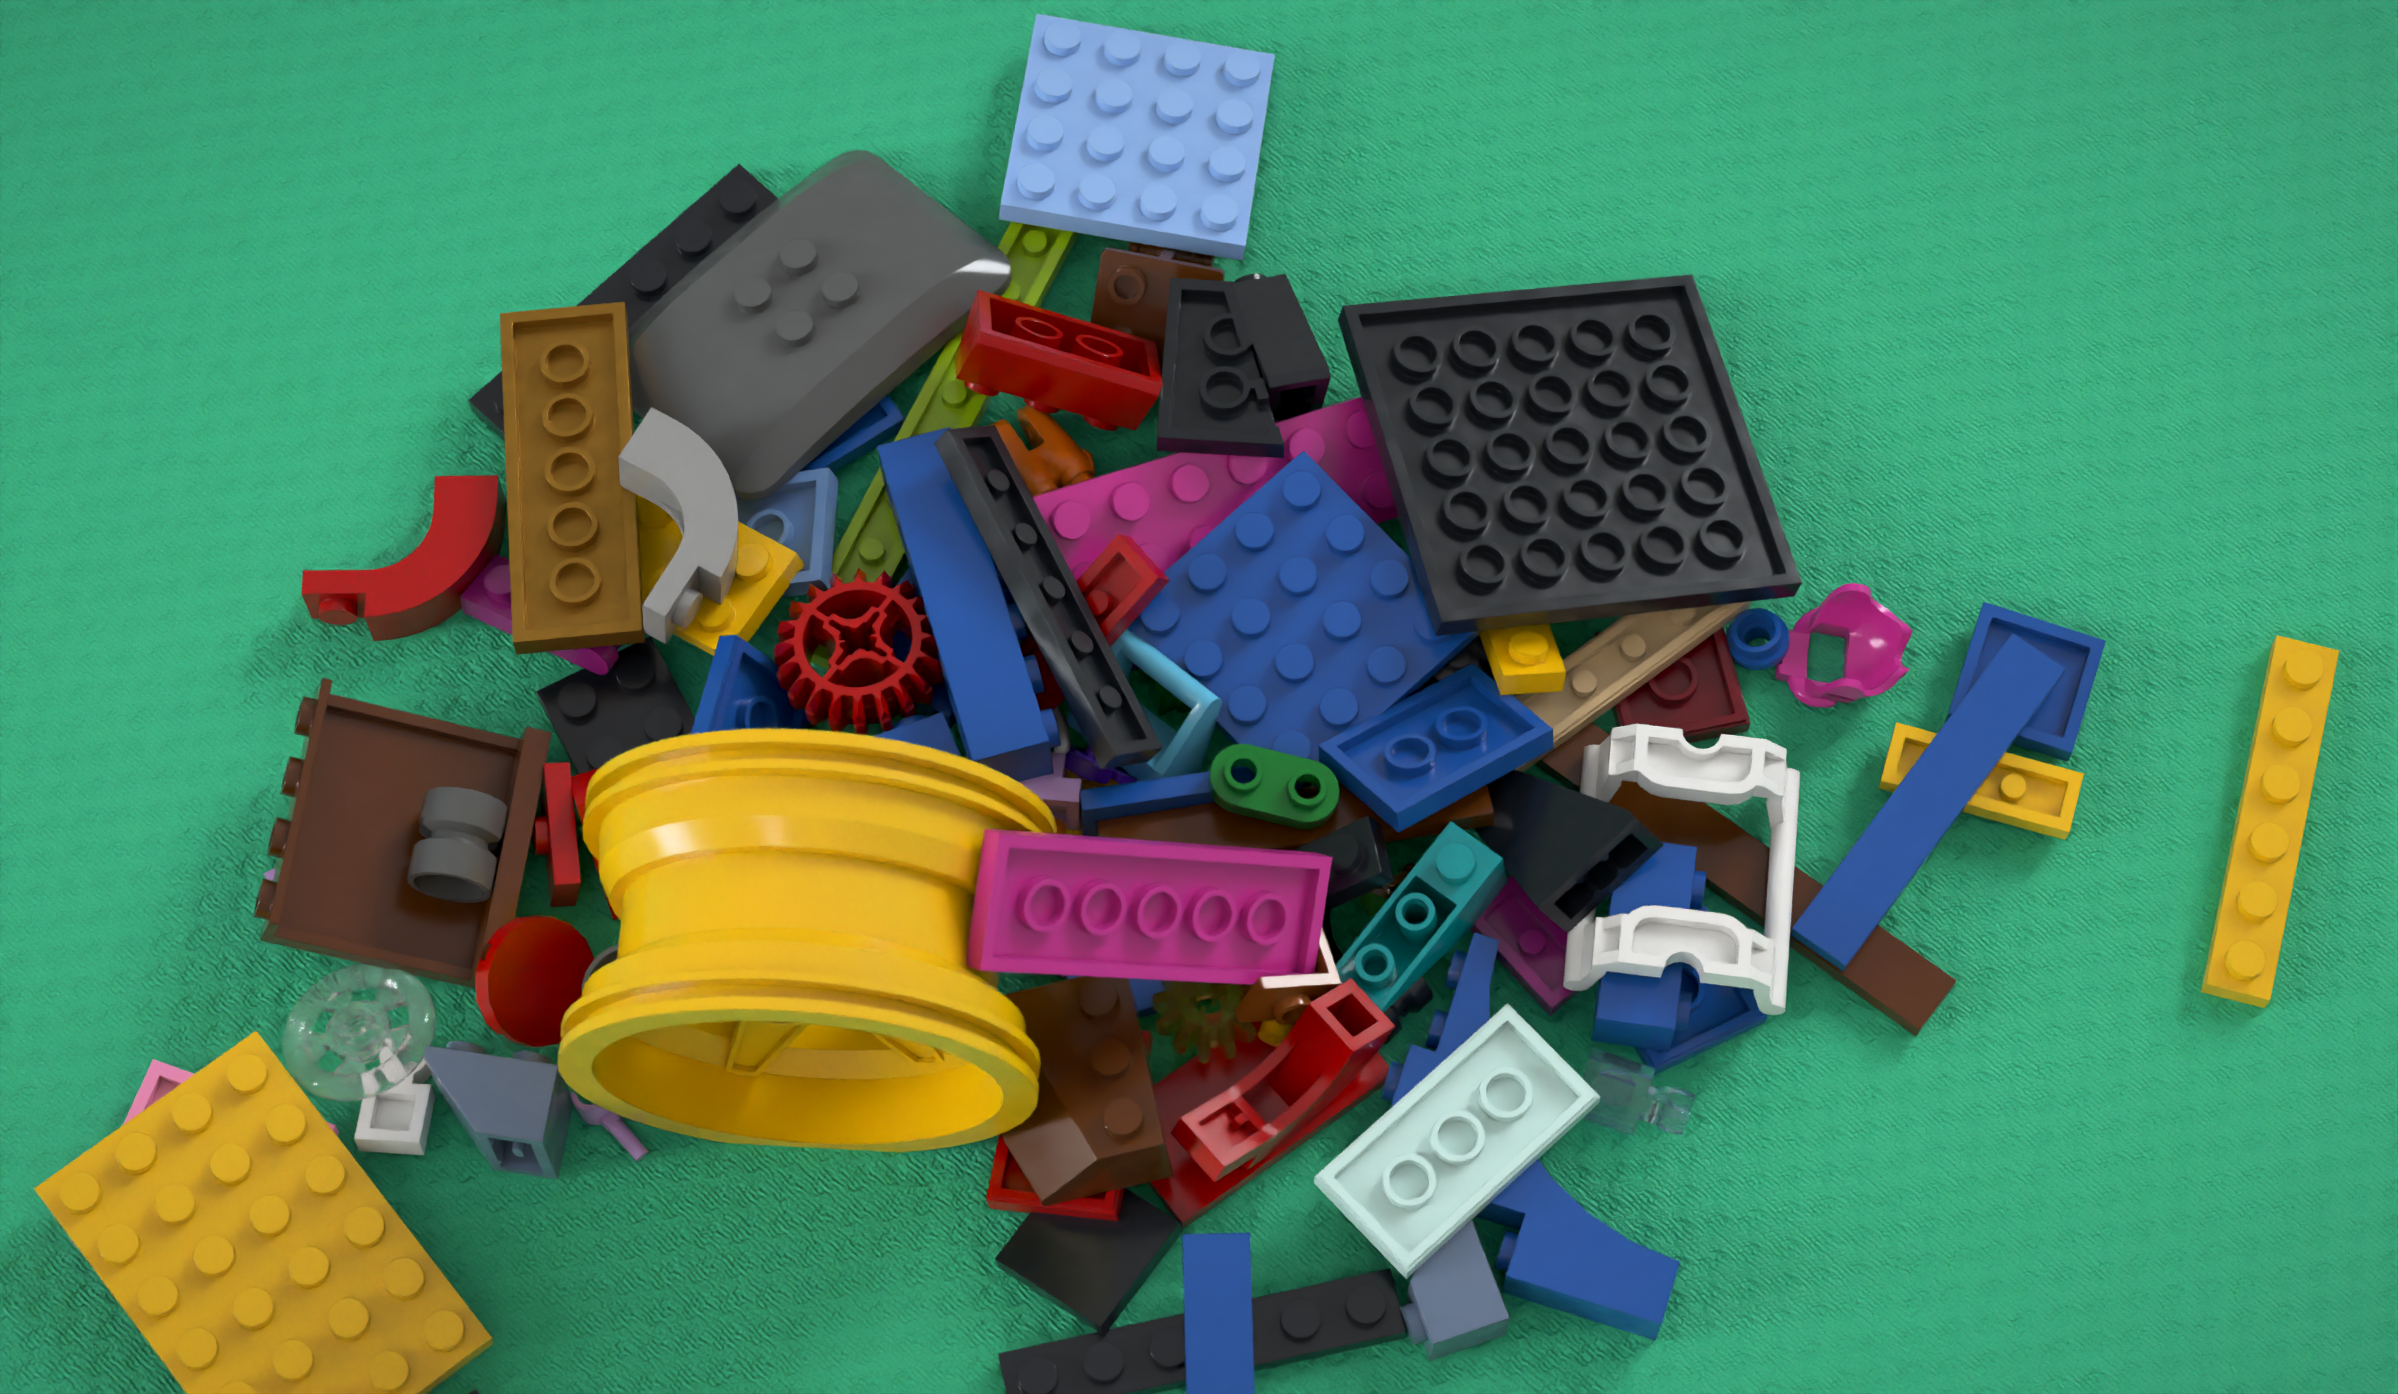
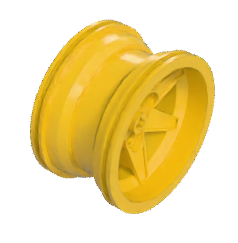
M740 729L705 732L664 739L624 752L606 762L595 772L589 781L586 792V812L582 828L583 838L588 850L599 861L600 881L615 915L621 920L617 959L601 967L589 977L584 984L582 997L573 1003L563 1016L561 1024L562 1040L559 1047L557 1064L563 1080L575 1092L590 1102L625 1118L670 1132L701 1139L735 1144L883 1152L924 1151L973 1143L1007 1132L1022 1124L1032 1115L1037 1107L1039 1090L1037 1079L1039 1078L1041 1058L1038 1048L1025 1034L1026 1024L1022 1013L1017 1006L998 991L999 972L979 971L968 967L966 955L985 829L1056 834L1057 827L1053 814L1035 793L1003 773L977 762L936 749L873 736L804 729Z

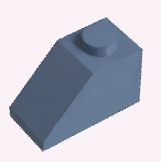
M1471 1220L1414 1272L1409 1284L1408 1304L1400 1307L1403 1322L1412 1344L1416 1345L1423 1342L1430 1361L1504 1336L1506 1333L1509 1315Z

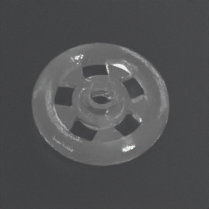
M357 964L342 968L325 976L304 993L287 1020L283 1034V1054L289 1072L307 1091L332 1101L364 1100L394 1088L405 1080L422 1062L426 1045L431 1046L436 1026L435 1008L432 998L426 987L415 976L406 971ZM377 989L374 1001L359 1000L351 1002L354 991ZM406 1005L409 1013V1023L392 1029V1023L387 1013L390 1010ZM323 1011L334 1013L327 1024L325 1033L321 1034L312 1031L316 1020ZM362 1027L360 1030L353 1032L357 1028ZM384 1046L388 1047L393 1055L378 1067L368 1071L364 1064L377 1060ZM328 1050H332L338 1058L344 1060L333 1073L320 1068L316 1064Z

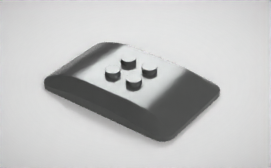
M862 150L844 152L802 180L739 229L683 277L628 329L633 412L644 419L652 407L687 426L700 436L721 460L729 475L736 496L750 500L766 498L779 490L965 328L977 289L998 296L1003 295L1010 286L1012 279L1009 260L1001 250L878 156Z

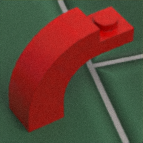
M435 476L433 517L428 533L421 544L410 555L395 564L371 570H303L301 594L311 618H319L321 621L333 625H347L354 623L357 618H365L373 641H384L423 632L452 617L462 609L460 596L491 559L496 554H500L505 530L506 499L499 476Z
M1349 979L1309 1003L1287 1036L1269 1056L1232 1087L1181 1117L1171 1131V1134L1214 1182L1241 1165L1248 1170L1282 1146L1324 1110L1368 1064L1395 1028V1025L1352 979Z

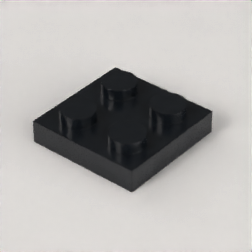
M651 636L645 638L644 643H635L618 651L619 660L606 675H599L583 668L536 691L539 703L577 775L600 768L618 755L639 746L691 734L695 717Z

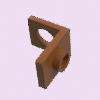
M1323 928L1321 929L1315 974L1259 977L1235 1009L1239 1023L1276 1020L1281 1025L1295 1024L1309 1003L1342 984Z

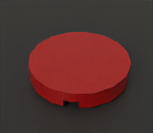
M540 915L515 918L495 931L487 943L492 945L487 951L485 960L479 959L475 973L476 1001L486 1024L496 1034L503 1035L510 1042L534 1048L557 1045L562 1040L561 1024L563 1016L568 1008L582 997L581 987L584 976L594 957L587 940L570 923L550 916Z

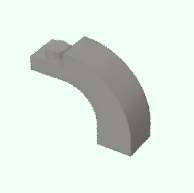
M651 407L618 457L620 486L665 510L676 522L683 536L676 554L642 605L644 633L666 644L678 625L683 628L690 625L701 606L703 596L720 605L724 601L732 584L738 559V509L734 488L729 475L712 448L687 426Z

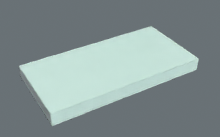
M1507 1003L1314 1177V1184L1407 1279L1599 1104L1600 1096Z

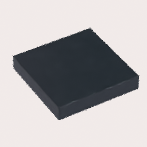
M1125 1188L1118 1221L1031 1212L995 1260L1001 1270L1100 1334L1105 1335L1183 1230L1179 1221Z

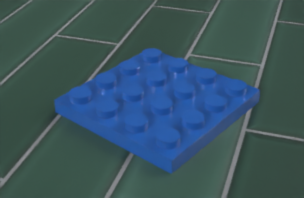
M1304 450L1164 572L1170 581L1127 628L1130 632L1141 637L1222 700L1219 715L1215 719V726L1233 745L1249 744L1318 762L1319 744L1370 717L1382 715L1396 703L1410 697L1479 635V631L1435 635L1412 559ZM1299 783L1295 786V789L1309 787L1311 783Z

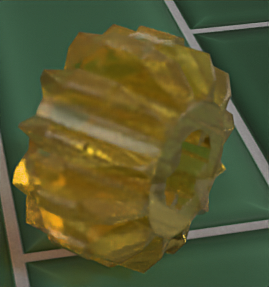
M1161 980L1165 990L1155 993L1152 999L1153 1009L1162 1014L1156 1021V1029L1161 1036L1175 1035L1173 1051L1178 1056L1187 1052L1193 1045L1198 1046V1060L1203 1064L1209 1062L1211 1048L1219 1047L1222 1055L1231 1060L1232 1057L1236 1056L1234 1039L1245 1043H1252L1255 1040L1256 1028L1252 1022L1239 1023L1235 1014L1236 1007L1252 985ZM1211 999L1212 1007L1219 1001V1011L1206 1014L1205 1006H1202L1200 1011H1198V1001Z

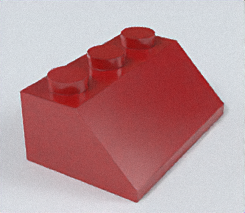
M978 289L955 355L956 379L963 380L964 385L974 392L987 396H998L1001 391L1024 398L1023 401L1028 406L1041 412L1054 414L1062 409L1083 415V419L1090 425L1108 431H1116L1119 426L1136 431L1159 397L1163 386L1156 342Z

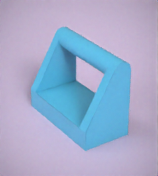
M1126 629L1110 647L1126 679L1128 680L1132 663H1134L1191 708L1192 711L1178 732H1176L1140 704L1162 749L1149 762L1120 767L1131 776L1137 778L1138 781L1200 773L1216 724L1215 719L1218 717L1222 706V700L1155 647ZM1070 709L1066 723L1085 738Z

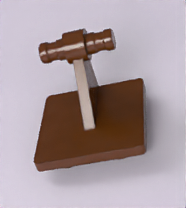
M1129 242L1128 251L1110 247L1105 248L1101 254L1090 323L1156 342L1162 376L1170 278L1224 281L1225 272L1220 268L1214 267L1215 256L1135 242Z

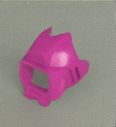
M1857 583L1844 584L1832 591L1819 607L1802 615L1795 623L1792 631H1789V650L1780 663L1776 665L1775 678L1779 681L1788 682L1794 696L1802 703L1811 707L1830 708L1837 702L1850 703L1859 698L1881 694L1893 687L1909 671V668L1902 665L1901 658L1911 637L1912 629L1891 611L1875 601L1871 596L1868 586ZM1820 633L1839 636L1844 639L1845 651L1843 676L1841 679L1825 683L1806 678L1810 634Z

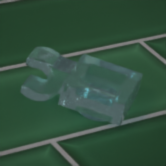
M1593 1047L1582 1079L1600 1096V1101L1582 1119L1632 1136L1638 1119L1656 1125L1667 1132L1683 1135L1695 1094L1675 1086H1650L1655 1068Z

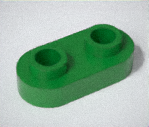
M1235 744L1223 749L1213 760L1210 769L1209 790L1211 796L1220 807L1235 814L1296 829L1309 830L1325 824L1332 817L1339 799L1338 781L1333 772L1324 764L1315 760L1254 745ZM1236 767H1247L1254 773L1255 778L1249 783H1239L1233 779L1231 771ZM1302 782H1309L1317 788L1319 794L1312 799H1304L1296 793L1295 786Z

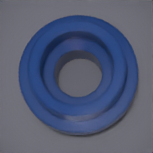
M1752 608L1740 613L1731 623L1726 633L1733 661L1739 666L1750 670H1764L1775 666L1786 656L1790 646L1789 631L1785 622L1771 611L1762 608ZM1756 638H1764L1769 641L1762 646H1748Z

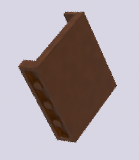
M322 678L314 698L302 697L295 722L294 734L305 736L300 758L289 757L282 781L280 794L290 796L291 802L287 819L276 817L269 840L267 855L278 858L273 881L262 879L256 899L253 917L264 919L260 941L476 989L475 973L479 959L485 960L487 951L492 945L487 944L496 930L515 919L544 774L543 765L547 759L551 732L526 727L519 739L329 694L332 680ZM437 787L472 789L489 794L501 800L507 806L508 814L503 839L498 842L497 849L489 851L497 857L498 864L492 894L486 901L460 903L442 900L425 895L408 884L407 876L413 847L418 841L426 839L419 833V818L424 794L429 789Z

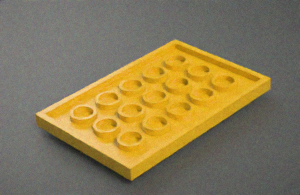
M254 1031L34 1188L40 1199L186 1394H427L494 1344L490 1334L257 1031Z

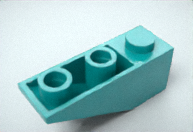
M1450 821L1335 965L1341 983L1352 979L1384 1013L1468 933L1508 882L1503 858Z

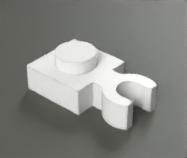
M386 1041L383 1044L379 1059L386 1079L385 1081L366 1080L354 1137L359 1151L424 1155L435 1102V1094L431 1084H423L431 1075L424 1060L426 1045L428 1046L427 1043H419L416 1059L407 1065L397 1064L398 1052L394 1041Z

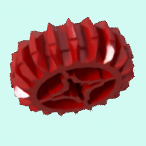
M858 568L854 575V582L843 584L842 579L833 572L830 579V589L822 591L812 584L809 585L807 591L809 604L791 601L789 608L791 621L779 622L777 629L780 643L775 644L773 650L775 663L779 666V671L776 674L780 688L784 689V691H789L787 695L790 705L795 711L805 709L807 720L814 727L828 719L831 732H842L848 724H854L856 734L866 735L869 730L868 725L879 723L880 728L887 732L893 728L891 718L899 715L904 719L916 715L913 702L931 706L934 698L932 686L943 685L942 668L936 654L939 651L934 635H931L933 632L929 628L928 618L925 615L922 596L916 597L914 586L908 580L893 588L892 578L884 570L874 583L867 582L866 574ZM898 630L902 631L912 642L910 652L904 663L895 658L894 649H892L894 646L892 637ZM819 644L827 649L828 656L830 657L828 660L829 670L823 677L817 674L810 666L813 654Z

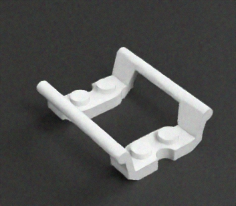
M1644 724L1614 727L1611 730V734L1600 745L1584 747L1580 793L1607 803L1610 802L1621 786L1622 780L1637 782L1648 793L1665 798L1723 805L1740 804L1749 800L1752 796L1766 798L1771 837L1764 935L1754 929H1746L1740 921L1729 915L1658 905L1642 906L1631 911L1630 914L1621 913L1605 918L1596 917L1595 920V908L1567 934L1563 986L1566 989L1585 991L1603 977L1606 971L1661 978L1663 970L1668 965L1674 962H1683L1696 969L1699 974L1700 983L1754 989L1756 1002L1762 1013L1780 1015L1785 1012L1800 772L1787 767L1786 748L1767 739L1721 734L1715 746L1708 749H1699L1691 746L1685 740L1682 729Z

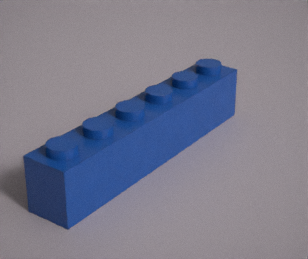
M951 427L878 445L877 450L884 486L918 597L922 596L925 615L928 618L929 628L933 632L931 635H934L939 653H936L937 660L941 664L943 680L968 760L1003 773L1017 782L1054 774L1051 748L1061 746V740L1052 709L1040 711L1035 694L1044 692L1035 655L1023 657L1019 646V641L1027 639L1023 616L1016 602L1006 604L1002 589L1008 587L934 444Z

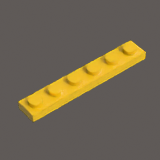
M2279 635L2276 636L2271 645L2201 989L2202 993L2265 1008L2271 999L2339 650Z

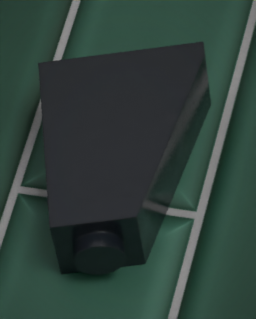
M1249 274L1238 278L1233 284L1251 337L1252 351L1260 377L1264 379L1269 394V405L1274 421H1280L1322 408L1331 379L1330 371L1286 274L1266 277L1263 274Z
M1515 769L1487 784L1494 811V825L1474 828L1488 847L1503 858L1505 868L1537 908L1566 933H1569L1664 846L1659 838L1629 810Z

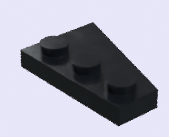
M1170 278L1162 368L1163 386L1160 392L1157 426V451L1284 458V442L1279 426H1276L1269 405V394L1264 379L1260 377L1252 351L1251 337L1233 281Z

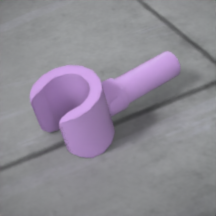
M573 1091L571 1092V1100L583 1121L591 1125L602 1124L607 1131L613 1134L636 1162L648 1154V1149L622 1121L620 1115L596 1104H583Z

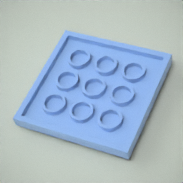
M1036 14L1000 204L999 219L1243 261L1275 54Z

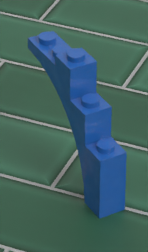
M1474 932L1468 953L1455 950L1445 982L1446 988L1455 990L1449 1012L1436 1010L1426 1042V1047L1435 1049L1436 1052L1410 1044L1404 1064L1392 1061L1381 1099L1392 1102L1391 1108L1489 1020V989L1499 944L1498 939ZM1538 1159L1475 1216L1520 1231L1518 1234L1506 1230L1495 1268L1507 1272L1502 1293L1656 1341L1680 1261L1630 1241L1586 1212L1549 1176Z

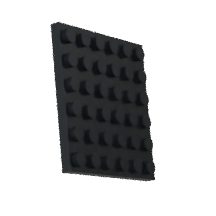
M1693 275L1343 305L1338 323L1436 636L1786 598L1796 595L1802 582Z

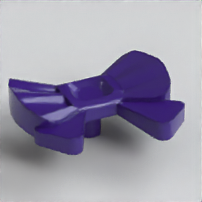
M1071 744L1070 750L1066 754L1065 768L1085 780L1107 784L1110 778L1119 784L1137 782V778L1127 774L1128 772L1120 766L1101 769L1089 745H1087L1086 749Z

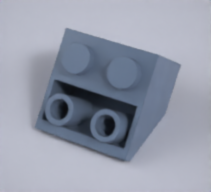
M450 1041L447 1043L446 1048L426 1045L424 1060L443 1100L491 1168L498 1171L558 1180L573 1109V1102L565 1081L559 1073L558 1065L551 1064L552 1060L545 1055L529 1051H515L512 1053V1058L487 1055L483 1047L462 1041Z

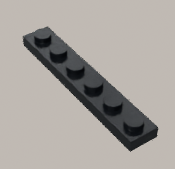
M738 164L577 306L625 302L629 329L700 262L760 212L778 200V198L742 165ZM501 371L468 401L472 412L505 442Z
M996 426L947 429L934 444L1100 768L1107 769L1149 762L1162 749V746Z
M1390 1268L1252 1298L1254 1371L1405 1339L1406 1330ZM1184 1313L1109 1329L1105 1335L1095 1332L998 1353L1006 1394H1153L1185 1387Z

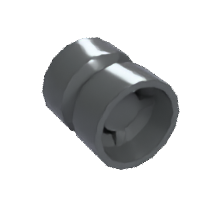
M459 787L429 789L424 794L419 818V833L426 839L418 841L413 847L407 876L408 884L425 895L447 901L476 903L490 898L498 862L497 857L489 851L497 849L498 842L503 839L508 814L507 806L501 800L489 794Z

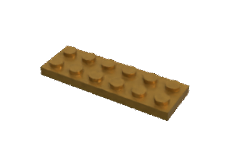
M625 302L500 313L512 638L516 655L644 643L637 494L620 486L618 457L634 434L628 314Z

